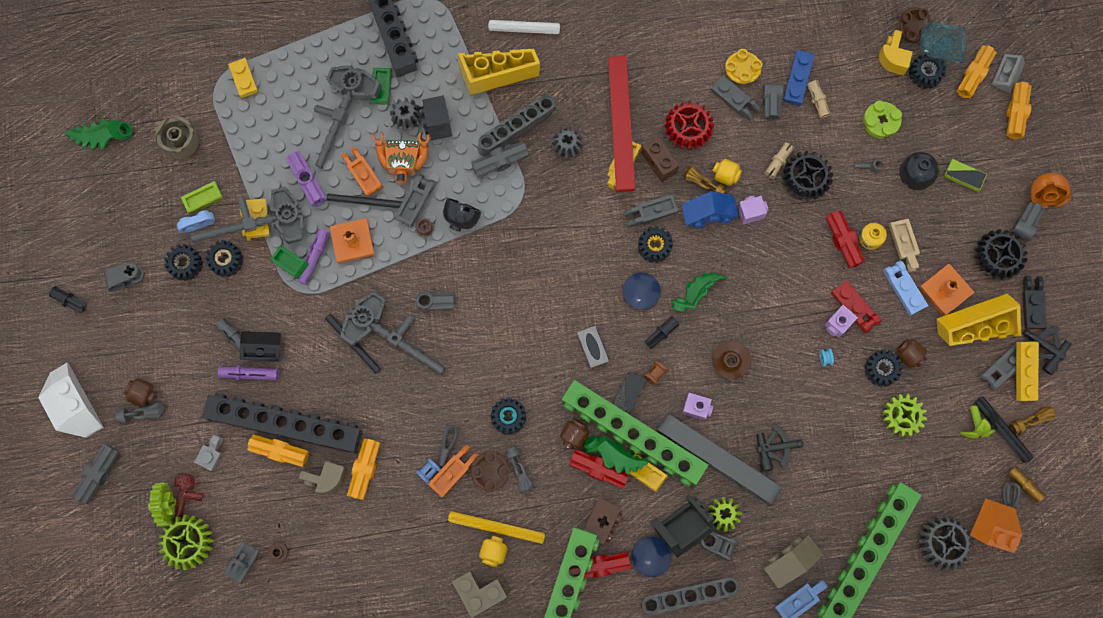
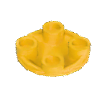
M740 49L732 54L725 65L728 77L739 84L752 83L758 79L762 68V62L746 49Z

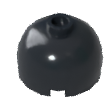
M915 152L906 157L900 165V179L910 189L925 190L938 177V162L928 153Z
M447 198L443 208L445 221L451 224V229L459 232L461 229L473 228L482 213L481 210L473 206L460 203L458 200Z

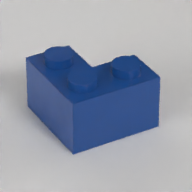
M710 191L682 204L686 226H693L695 229L703 228L709 222H720L722 225L732 222V219L738 217L733 195Z

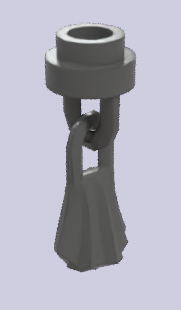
M156 401L151 405L136 408L128 413L126 408L119 409L115 417L117 423L128 424L129 418L132 417L134 419L160 418L164 414L165 407ZM143 411L144 415H139L138 412Z
M517 446L507 449L506 458L507 460L511 459L514 465L519 491L528 494L534 485L528 478L519 456L522 453Z

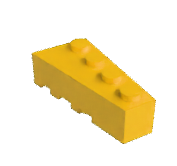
M534 49L510 50V52L506 53L493 51V53L489 54L474 52L472 55L458 53V67L470 95L539 76L540 62Z

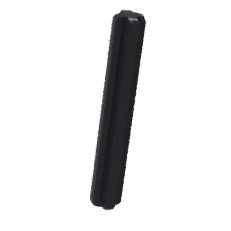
M983 396L979 397L974 404L978 406V409L1022 462L1027 463L1032 460L1033 455Z

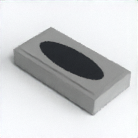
M596 326L577 332L591 369L609 362Z

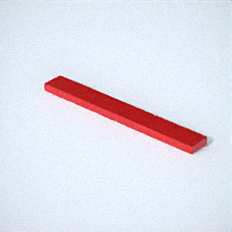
M627 56L608 57L616 193L635 191Z

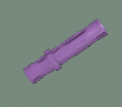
M321 228L318 229L313 243L309 245L310 249L304 260L309 265L300 278L296 279L297 282L304 285L308 284L317 260L325 250L324 245L330 235L328 231Z
M241 365L236 367L219 366L218 378H234L236 381H241V379L277 381L279 377L278 368H246Z

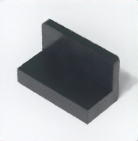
M242 331L240 360L279 361L281 333Z

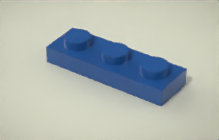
M800 50L796 51L783 102L801 106L815 54Z

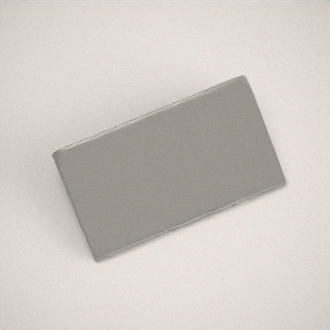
M1004 54L992 86L1008 93H1013L1014 84L1017 83L1025 65L1023 56Z

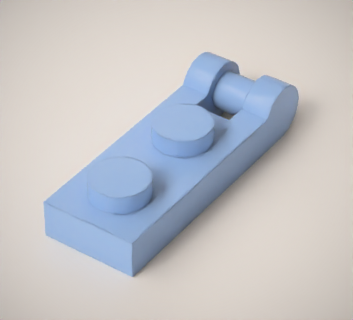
M901 260L896 262L894 266H888L883 269L886 278L910 316L928 306ZM897 272H898V273L900 274V276H901V277L898 278V279L895 277V273H897Z

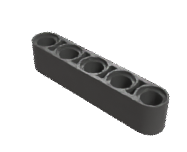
M549 95L541 96L484 133L478 141L479 154L487 156L493 149L505 147L549 118L553 113L555 100ZM542 105H548L550 108H544ZM532 114L535 118H529L527 115ZM513 124H518V125H520V127H519V128H515V127L512 126V125H513ZM498 134H504L506 137L501 138ZM488 143V144H490L491 146H490V147H484L482 144Z
M722 578L647 596L642 600L641 608L647 614H658L734 596L739 592L740 585L735 578ZM727 581H731L734 584V590L730 593L724 588ZM708 585L712 586L715 590L712 597H707L705 594V588ZM688 590H692L695 593V599L692 602H688L685 599V593ZM669 594L673 595L676 599L675 604L671 607L665 603V598ZM649 599L654 600L656 603V608L653 611H648L645 607V603Z

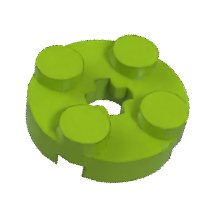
M876 101L868 107L863 116L865 129L875 138L891 137L901 126L902 112L891 103ZM878 117H884L887 122L881 124Z

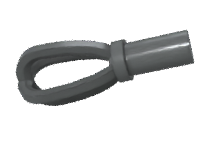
M448 425L444 430L442 452L438 466L444 467L446 465L450 450L453 448L459 435V430L456 426ZM454 429L453 439L448 448H446L448 431Z
M1009 482L1003 488L1004 504L1016 509L1021 496V487L1017 483ZM1011 486H1014L1013 500L1010 505Z

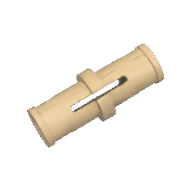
M814 80L808 83L807 87L812 96L811 101L815 104L819 118L830 116L831 112L827 106V98L820 88L819 81Z
M785 142L778 154L773 156L772 163L764 172L768 176L773 171L769 178L775 179L781 167L785 166L787 158L794 150V147L791 145L786 151L789 143Z

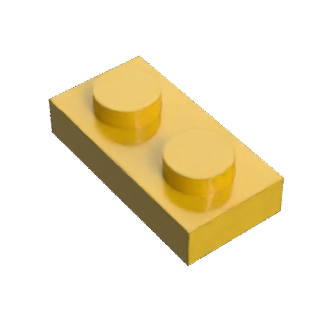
M246 58L229 63L228 65L241 99L258 93Z

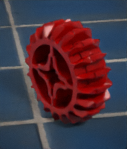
M682 101L680 106L676 104L674 110H669V115H666L665 118L667 122L664 123V127L667 128L665 134L669 135L668 140H674V146L679 143L680 149L687 146L689 151L691 146L696 150L698 145L703 147L705 142H709V136L713 135L712 129H714L715 125L712 123L714 118L709 116L710 110L704 111L705 105L700 108L698 107V102L692 105V102L688 101V105H685ZM698 119L703 123L704 130L700 129V126L697 124ZM675 121L678 122V125L681 127L680 133L675 128ZM692 122H693L692 127L690 126V127H687V128H686V124H687V125H688V124L691 125Z

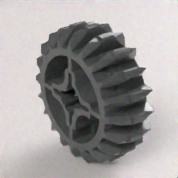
M945 515L943 518L940 516L935 517V521L930 519L928 520L929 525L925 524L922 526L926 532H919L923 539L918 540V543L924 546L919 548V551L926 552L923 555L924 559L930 557L929 565L935 564L936 569H941L943 566L944 571H948L950 568L956 570L957 565L963 567V561L970 560L966 554L974 553L969 547L975 544L969 542V539L973 537L967 535L968 527L962 528L963 521L957 522L956 517H951L949 520L948 515ZM939 527H947L946 531H943L942 536L933 535ZM955 533L957 534L960 543H958L955 540ZM946 539V542L949 543V545L951 546H946V544L941 540ZM932 542L937 546V554L933 549ZM950 550L958 551L954 558L950 560L945 559L946 555H949Z

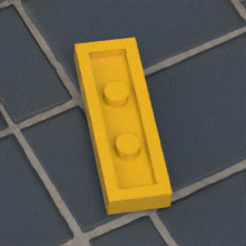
M1017 342L1016 400L1018 401L1038 400L1039 342Z

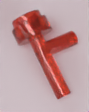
M178 473L177 477H175L174 486L179 487L174 520L177 516L182 518L185 499L202 501L203 493L187 491V488H194L195 480L193 475Z

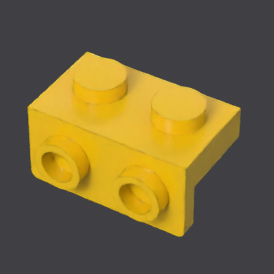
M266 199L246 200L251 217L253 216L256 219L268 215ZM269 225L257 226L255 231L246 233L242 230V236H246L247 241H251V238L270 237Z

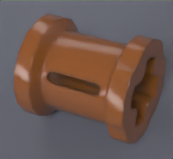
M655 360L652 368L647 373H644L643 377L652 385L657 386L659 379L664 373L668 372V369L662 363Z

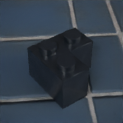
M444 95L423 99V106L420 107L425 135L430 134L431 141L452 137Z

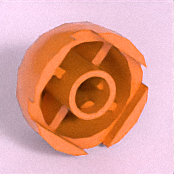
M1045 173L1033 181L1030 196L1033 203H1038L1043 208L1048 209L1047 205H1055L1056 208L1070 200L1071 188L1068 180L1063 175Z

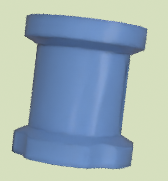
M430 458L427 459L428 462L420 470L416 471L427 484L441 470Z

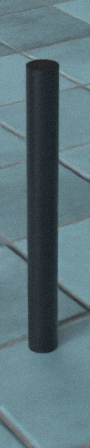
M327 194V201L391 208H400L402 201Z
M331 314L327 315L325 320L341 335L342 326ZM358 343L350 346L375 374L381 370Z

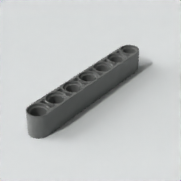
M666 414L656 430L659 434L704 461L709 467L770 506L773 505L782 491L778 484L669 414Z

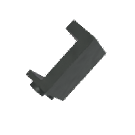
M690 495L686 496L688 503L664 521L660 522L657 517L650 521L655 532L676 558L716 530L713 524L715 519L709 511L704 512L701 502L697 498L693 499Z

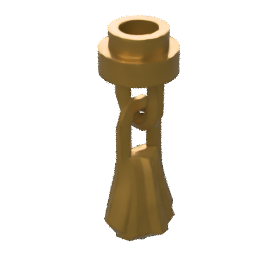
M690 166L685 169L684 177L686 181L696 183L702 188L710 189L713 192L725 193L726 189L722 184H719L718 187L713 185L695 167ZM702 180H704V181H706V182H708V183H706V184L704 185V184H702L701 182H702Z
M1044 406L1037 413L1028 416L1023 421L1019 418L1013 420L1010 424V429L1015 435H1021L1026 432V427L1054 420L1056 410L1051 406Z

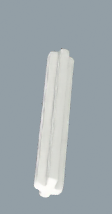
M489 20L488 25L490 31L559 34L560 32L559 23Z

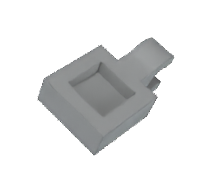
M213 435L209 442V447L206 445L202 446L194 463L214 471L222 456L218 449L223 443L224 438Z

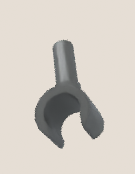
M876 159L874 162L867 164L855 163V168H867L871 172L877 173L883 168H877L876 165L881 164L883 161Z

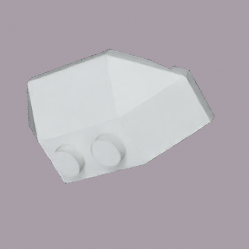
M65 363L50 372L38 398L55 430L88 438L103 429L104 427L69 363Z

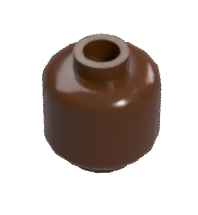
M906 339L897 348V357L909 368L916 365L920 367L927 360L925 358L927 350L915 339Z
M136 378L134 381L130 380L124 391L128 402L141 407L146 405L147 402L151 403L156 392H153V384L140 378Z
M577 419L567 421L560 433V437L564 441L563 445L572 450L574 447L581 448L589 435L588 426Z

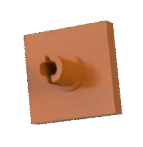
M367 218L330 226L336 262L338 264L375 256Z
M947 264L919 287L922 293L943 316L950 313L975 293L950 264Z

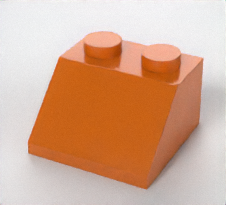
M985 498L970 536L989 546L1015 553L1022 537L1016 509Z

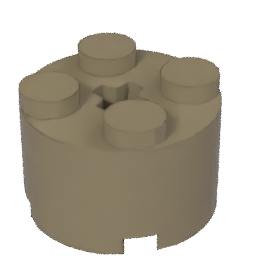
M174 116V118L164 119L156 129L158 145L168 156L174 159L186 160L198 148L200 137L185 118Z

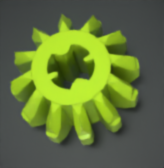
M725 497L721 498V504L715 499L713 501L715 506L710 505L708 508L713 511L711 515L715 519L713 524L717 522L716 530H719L722 525L724 532L728 531V525L731 529H735L733 522L740 523V520L735 516L742 515L740 511L735 512L739 505L736 504L732 507L733 499H729L727 504ZM727 510L728 513L726 514H729V517L722 519L720 511Z

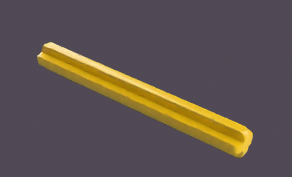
M453 511L449 513L448 521L540 544H543L545 534L542 532Z

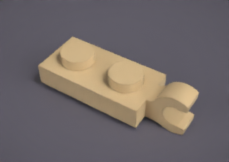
M909 219L891 222L889 228L899 259H906L908 272L916 271L919 265L915 256H919L920 251Z

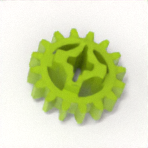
M900 394L897 396V399L893 397L890 399L891 403L884 405L888 410L882 411L884 415H887L883 422L889 423L886 426L887 429L893 428L892 434L899 432V437H903L906 433L907 437H910L912 432L917 434L919 433L918 428L922 429L925 427L921 422L927 420L923 416L927 411L921 410L920 407L923 403L917 404L916 397L911 400L909 394L905 395L904 398ZM906 413L907 416L905 418H902V415Z
M155 483L152 486L153 491H150L148 509L151 511V516L154 518V523H157V526H169L170 520L172 521V518H174L176 498L173 497V492L170 491L171 487L168 486V483Z

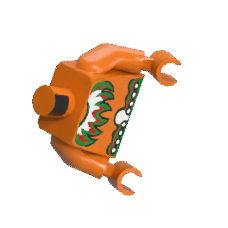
M380 131L381 138L377 139L373 132L372 139L377 142L375 144L376 153L383 168L388 169L389 174L396 175L395 183L406 184L407 175H416L417 170H420L427 161L429 149L427 142L431 140V135L428 134L427 140H424L422 132L418 136L419 141L384 140L383 143L384 133Z

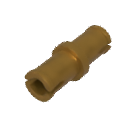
M1014 466L1007 473L1008 476L1020 485L1021 491H1025L1036 503H1039L1046 497V494L1033 483L1034 480L1028 478L1017 466Z

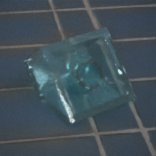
M932 21L921 30L920 47L929 58L961 64L965 63L966 28Z

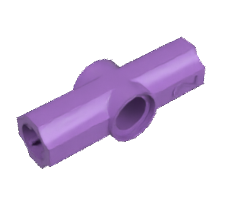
M301 152L289 154L285 159L311 206L323 204L327 198ZM310 176L308 181H302L304 177Z

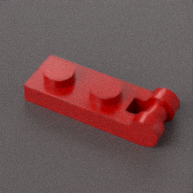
M845 281L831 292L841 306L844 305L858 317L854 322L864 333L867 334L871 331V327L877 326L882 322L881 318L872 311L848 281ZM866 315L869 320L864 321L862 317Z

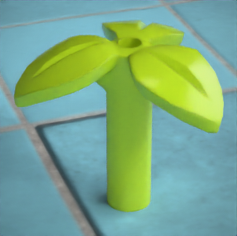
M971 406L970 410L975 430L973 432H960V434L972 439H976L979 436L985 438L992 435L995 430H991V426L986 419H981L978 406Z

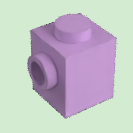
M749 196L744 201L739 202L737 209L742 224L765 218L768 212V205L766 201H763L762 196Z
M842 305L824 326L829 334L839 338L858 317Z
M688 393L682 414L704 421L707 416H711L713 405L710 404L712 399Z

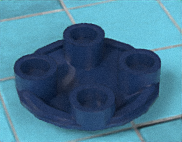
M647 273L631 275L623 285L624 301L635 309H651L660 297L661 289L658 281Z
M645 537L635 544L632 551V562L640 574L647 577H656L663 574L669 568L671 551L662 539Z

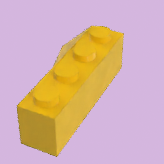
M1004 294L937 318L938 335L949 346L973 343L974 340L979 339L981 341H988L989 338L993 337L1002 339L1007 338V335L1022 336L1020 304L1009 294Z

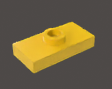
M649 462L641 470L638 468L637 472L632 470L630 472L631 476L654 492H657L667 479V475Z

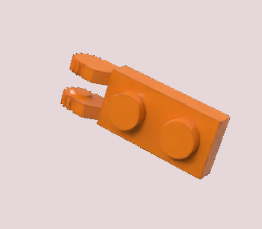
M354 146L351 148V152L356 156V160L351 162L345 153H342L341 156L365 195L369 197L382 189L383 186L364 157L359 154Z
M465 445L456 456L454 455L428 483L442 498L463 477L475 458L479 456L476 453L473 454L464 464L460 459L468 453L470 449L468 445Z

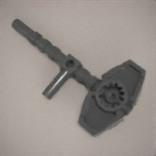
M349 65L331 67L326 80L343 94V100L340 102L339 109L335 108V110L319 105L314 107V112L329 116L334 120L315 164L319 168L323 167L327 155L331 151V146L339 132L340 124H345L348 114L346 111L349 108V103L352 101V96L356 100L378 97L382 85L364 69H354Z
M286 187L272 190L270 215L254 219L253 216H250L245 197H240L237 200L243 217L241 223L229 224V226H221L217 229L212 228L208 231L190 235L192 242L208 238H216L217 236H225L229 233L233 234L244 230L245 233L255 231L257 226L261 227L265 224H273L274 222V228L287 244H291L302 239L303 214L301 208H299V202Z
M372 292L354 303L355 307H352L348 314H346L340 338L350 346H354L369 337L373 330L376 334H380L382 338L387 339L388 344L396 349L397 347L401 348L405 353L412 355L414 359H418L420 363L427 365L437 373L442 374L445 368L430 359L429 356L424 355L420 350L413 348L411 344L403 341V334L414 321L412 316L408 315L398 330L392 333L379 324L385 299L377 293Z

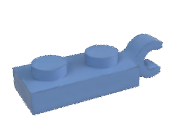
M823 580L818 581L812 587L806 583L776 605L775 609L782 618H797L820 601L817 594L828 586Z

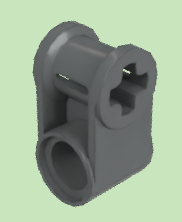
M129 262L106 269L104 276L108 290L118 291L130 285L140 283L144 279L145 272L134 263Z
M714 532L709 535L713 539L710 547L705 545L704 539L698 543L702 549L731 562L735 546L739 544L736 540Z

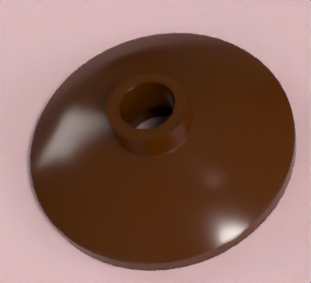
M727 341L715 349L712 356V364L720 376L726 379H738L748 372L751 366V356L743 344L736 341ZM727 359H733L734 364H728Z

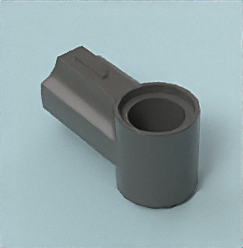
M763 84L764 119L768 121L780 120L783 84Z
M1029 202L1010 232L1016 233V236L1029 242L1037 230L1036 225L1045 209L1038 203Z
M420 292L416 296L417 308L424 313L433 310H454L453 292ZM422 299H429L430 303L423 306L420 304Z

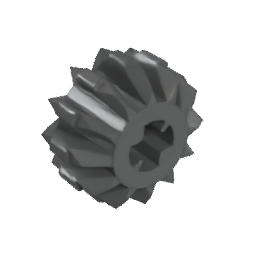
M406 97L404 102L398 99V105L392 104L393 110H390L391 121L396 123L397 128L403 126L405 131L407 126L413 129V123L419 124L418 118L422 116L420 106L415 105L414 100L409 102Z
M568 126L567 131L561 128L560 133L555 132V139H552L553 151H558L559 157L565 154V159H568V155L574 158L576 156L575 152H581L580 147L583 146V141H581L582 135L577 134L576 129L571 132Z

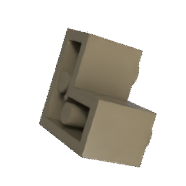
M809 535L803 539L799 536L790 543L791 545L781 551L783 553L781 556L775 554L768 560L770 564L764 570L778 589L807 572L823 556V553Z
M469 571L452 581L471 618L508 598L499 579L480 588L472 572Z

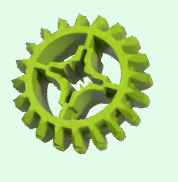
M184 515L183 518L177 516L175 522L170 520V528L163 527L166 533L159 535L160 538H163V542H158L157 544L163 546L159 553H166L162 559L164 561L169 560V566L175 564V569L182 567L183 570H188L189 565L191 568H196V562L203 564L202 557H209L206 550L212 551L213 548L208 546V543H213L214 539H208V536H211L213 533L212 531H206L209 525H202L203 519L197 520V517L193 515L190 518L188 515ZM187 526L180 536H174L179 529ZM194 528L199 534L200 542L195 540ZM186 539L189 543H193V545H186L179 540ZM172 542L177 545L176 553H178V555H176L173 551ZM191 549H198L193 556L185 559V556L188 555Z

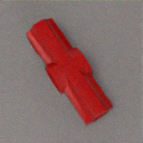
M836 211L826 216V221L833 233L834 245L839 251L841 250L849 269L864 263L865 259L857 244V235L852 228H849L842 211Z
M575 449L569 462L570 466L586 472L588 476L602 482L606 481L621 489L624 488L629 474H626L624 470L621 473H617L615 466L607 468L602 458L593 457Z
M628 552L592 557L590 571H585L583 578H598L611 575L610 573L631 569ZM572 565L569 568L570 574L573 576H577L581 572L577 565Z

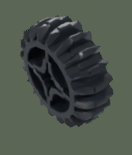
M808 150L805 151L804 155L801 152L797 153V157L792 155L790 160L786 161V166L782 170L784 172L782 179L785 180L783 186H789L787 192L793 191V197L797 194L800 195L799 200H802L805 196L807 201H810L811 196L814 200L818 199V195L824 196L825 191L827 192L830 189L829 185L833 182L830 179L833 177V173L829 172L832 166H826L828 160L822 161L823 156L816 157L815 152L809 155ZM799 165L800 173L794 177L793 169ZM821 175V184L816 187L815 179Z
M997 229L995 232L991 230L977 241L978 246L974 248V251L977 253L973 258L979 259L976 265L982 266L980 271H987L986 276L992 274L993 280L998 277L1000 280H1005L1006 277L1011 279L1014 275H1018L1020 270L1024 269V263L1028 260L1024 256L1028 252L1023 250L1026 244L1019 243L1022 238H1015L1016 233L1009 235L1008 230H1005L1003 233L1001 229ZM991 242H1001L1003 245H993ZM1002 263L1004 265H1009L1011 267L1002 268L999 267L998 264Z

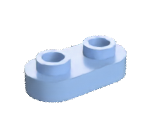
M207 210L201 211L196 216L181 218L177 223L179 233H189L214 224L215 217L212 212Z

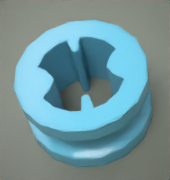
M830 348L827 351L821 349L819 351L821 365L823 367L826 364L832 366L834 364L832 350Z

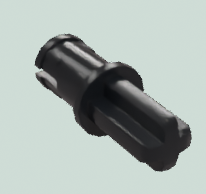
M57 286L50 290L49 296L61 302L64 307L68 306L79 313L86 310L87 304L75 298L72 293H66Z
M671 316L660 327H656L657 331L645 340L646 345L651 349L661 340L667 339L668 335L680 326L679 322Z

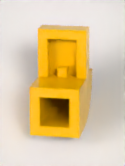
M895 30L892 36H888L886 44L882 46L879 52V61L887 71L904 76L910 65L912 51L898 48L902 31Z

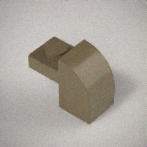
M325 461L320 476L301 471L299 479L304 480L303 484L315 488L317 484L315 492L329 494L336 491L342 485L347 468Z

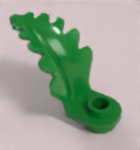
M101 119L99 125L91 122L90 128L86 125H82V129L80 127H75V130L71 128L70 131L65 132V135L70 138V141L75 139L76 145L82 142L83 148H86L89 143L91 150L95 149L97 144L100 149H104L111 138L119 140L129 139L132 136V127L127 122Z
M704 272L703 277L695 276V282H689L686 286V298L676 297V300L672 299L671 308L686 312L687 308L695 309L698 302L707 294V288L711 287L716 281L726 280L727 277L710 272V274Z
M593 435L584 443L587 453L599 451L607 468L615 466L617 473H621L624 468L626 474H629L631 470L637 472L638 468L641 470L644 466L648 465L646 459L632 456L633 453L631 451H624L622 444L611 441L606 435L602 437Z

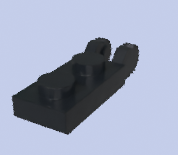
M1025 276L1023 279L1024 291L1022 292L1025 329L1047 328L1045 294L1043 291L1044 280L1042 276L1036 277L1035 290H1031L1032 282L1030 276Z

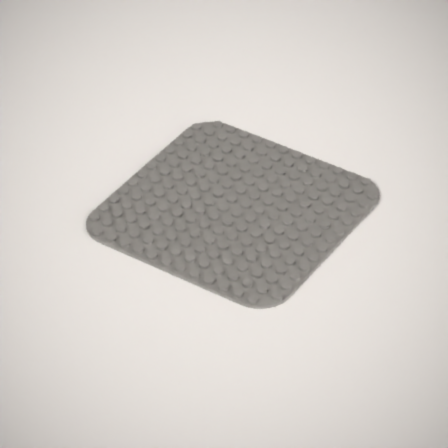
M401 0L393 3L394 6L397 5L401 14V16H398L399 21H404L407 30L404 32L405 37H410L413 46L410 48L411 53H416L419 62L416 63L417 71L396 77L374 15L370 12L247 60L258 93L241 99L230 68L221 75L215 85L213 92L214 108L250 200L266 199L267 213L270 215L272 190L286 187L297 199L299 208L302 210L303 230L302 239L299 242L287 244L274 228V222L269 224L270 237H265L271 255L273 256L278 247L282 245L305 260L310 249L309 245L313 243L318 229L321 228L330 233L324 245L325 250L320 254L307 285L297 282L295 277L276 265L282 280L297 292L311 295L328 292L499 222L513 214L522 202L525 182L517 162L511 164L504 171H493L479 178L475 175L471 162L484 157L478 152L479 138L500 124L486 91L473 95L469 94L458 67V53H465V55H469L450 11L438 0ZM395 36L392 39L396 40L399 36ZM400 52L398 55L402 56L406 52ZM351 65L354 69H364L371 76L373 67L391 68L392 78L389 105L371 104L370 98L367 100H356L352 96V101L349 103V108L346 111L348 114L345 124H340L339 132L335 136V141L332 143L331 151L328 153L323 167L315 166L322 150L321 147L325 143V138L334 120L329 116L314 112V107L319 105L335 110V108L339 109L340 102L343 100V94L326 80L331 67ZM444 95L452 137L427 142L429 145L428 159L422 168L417 170L416 175H407L406 184L395 183L396 175L389 174L388 169L383 168L377 158L375 147L377 142L372 139L373 132L377 139L381 138L380 131L384 133L383 143L384 140L419 141L418 136L422 132V138L427 140L421 117L418 118L419 124L413 123V129L407 126L406 131L403 129V126L397 128L396 123H392V116H390V110H393L392 104L398 105L397 100L399 99L401 102H404L406 97L409 102L414 100L415 105L422 107L423 99ZM498 134L501 138L506 137L504 134ZM488 143L482 144L484 147H490V146H491V145L488 144ZM354 146L359 154L364 157L383 186L382 189L368 198L403 202L418 174L423 175L427 180L436 181V185L426 200L414 225L410 227L395 220L394 217L399 208L327 201V199L323 204L312 207L285 158L293 152L300 151L326 198L328 193L367 197L341 156L342 153H345L351 162L356 160V156L351 152V148ZM310 176L304 177L302 181H308ZM421 185L419 189L424 190L425 187ZM447 198L458 200L460 203H466L481 210L482 213L477 224L470 229H461L460 232L451 229V224L445 221L443 217V208ZM367 218L375 256L338 264L336 262L330 226ZM420 219H429L434 224V230H432L431 235L425 237L424 235L420 236L417 234L415 226Z

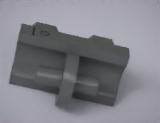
M241 542L223 574L242 584L260 551L245 542Z

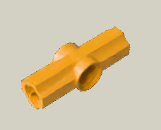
M983 45L976 54L974 61L972 60L966 69L965 76L956 91L962 98L970 99L974 95L979 83L987 75L988 67L997 53L993 47Z
M1027 82L1015 83L1013 87L1012 100L1007 109L1009 120L1006 136L1010 139H1022L1025 135L1026 121L1031 113L1029 101L1032 87Z
M254 434L249 439L247 449L250 452L267 456L269 459L281 463L287 462L303 468L308 462L310 453L305 449L290 446L289 443L276 439L270 440Z
M364 438L359 456L353 464V476L347 496L364 500L369 481L372 480L375 473V461L381 445L380 442Z

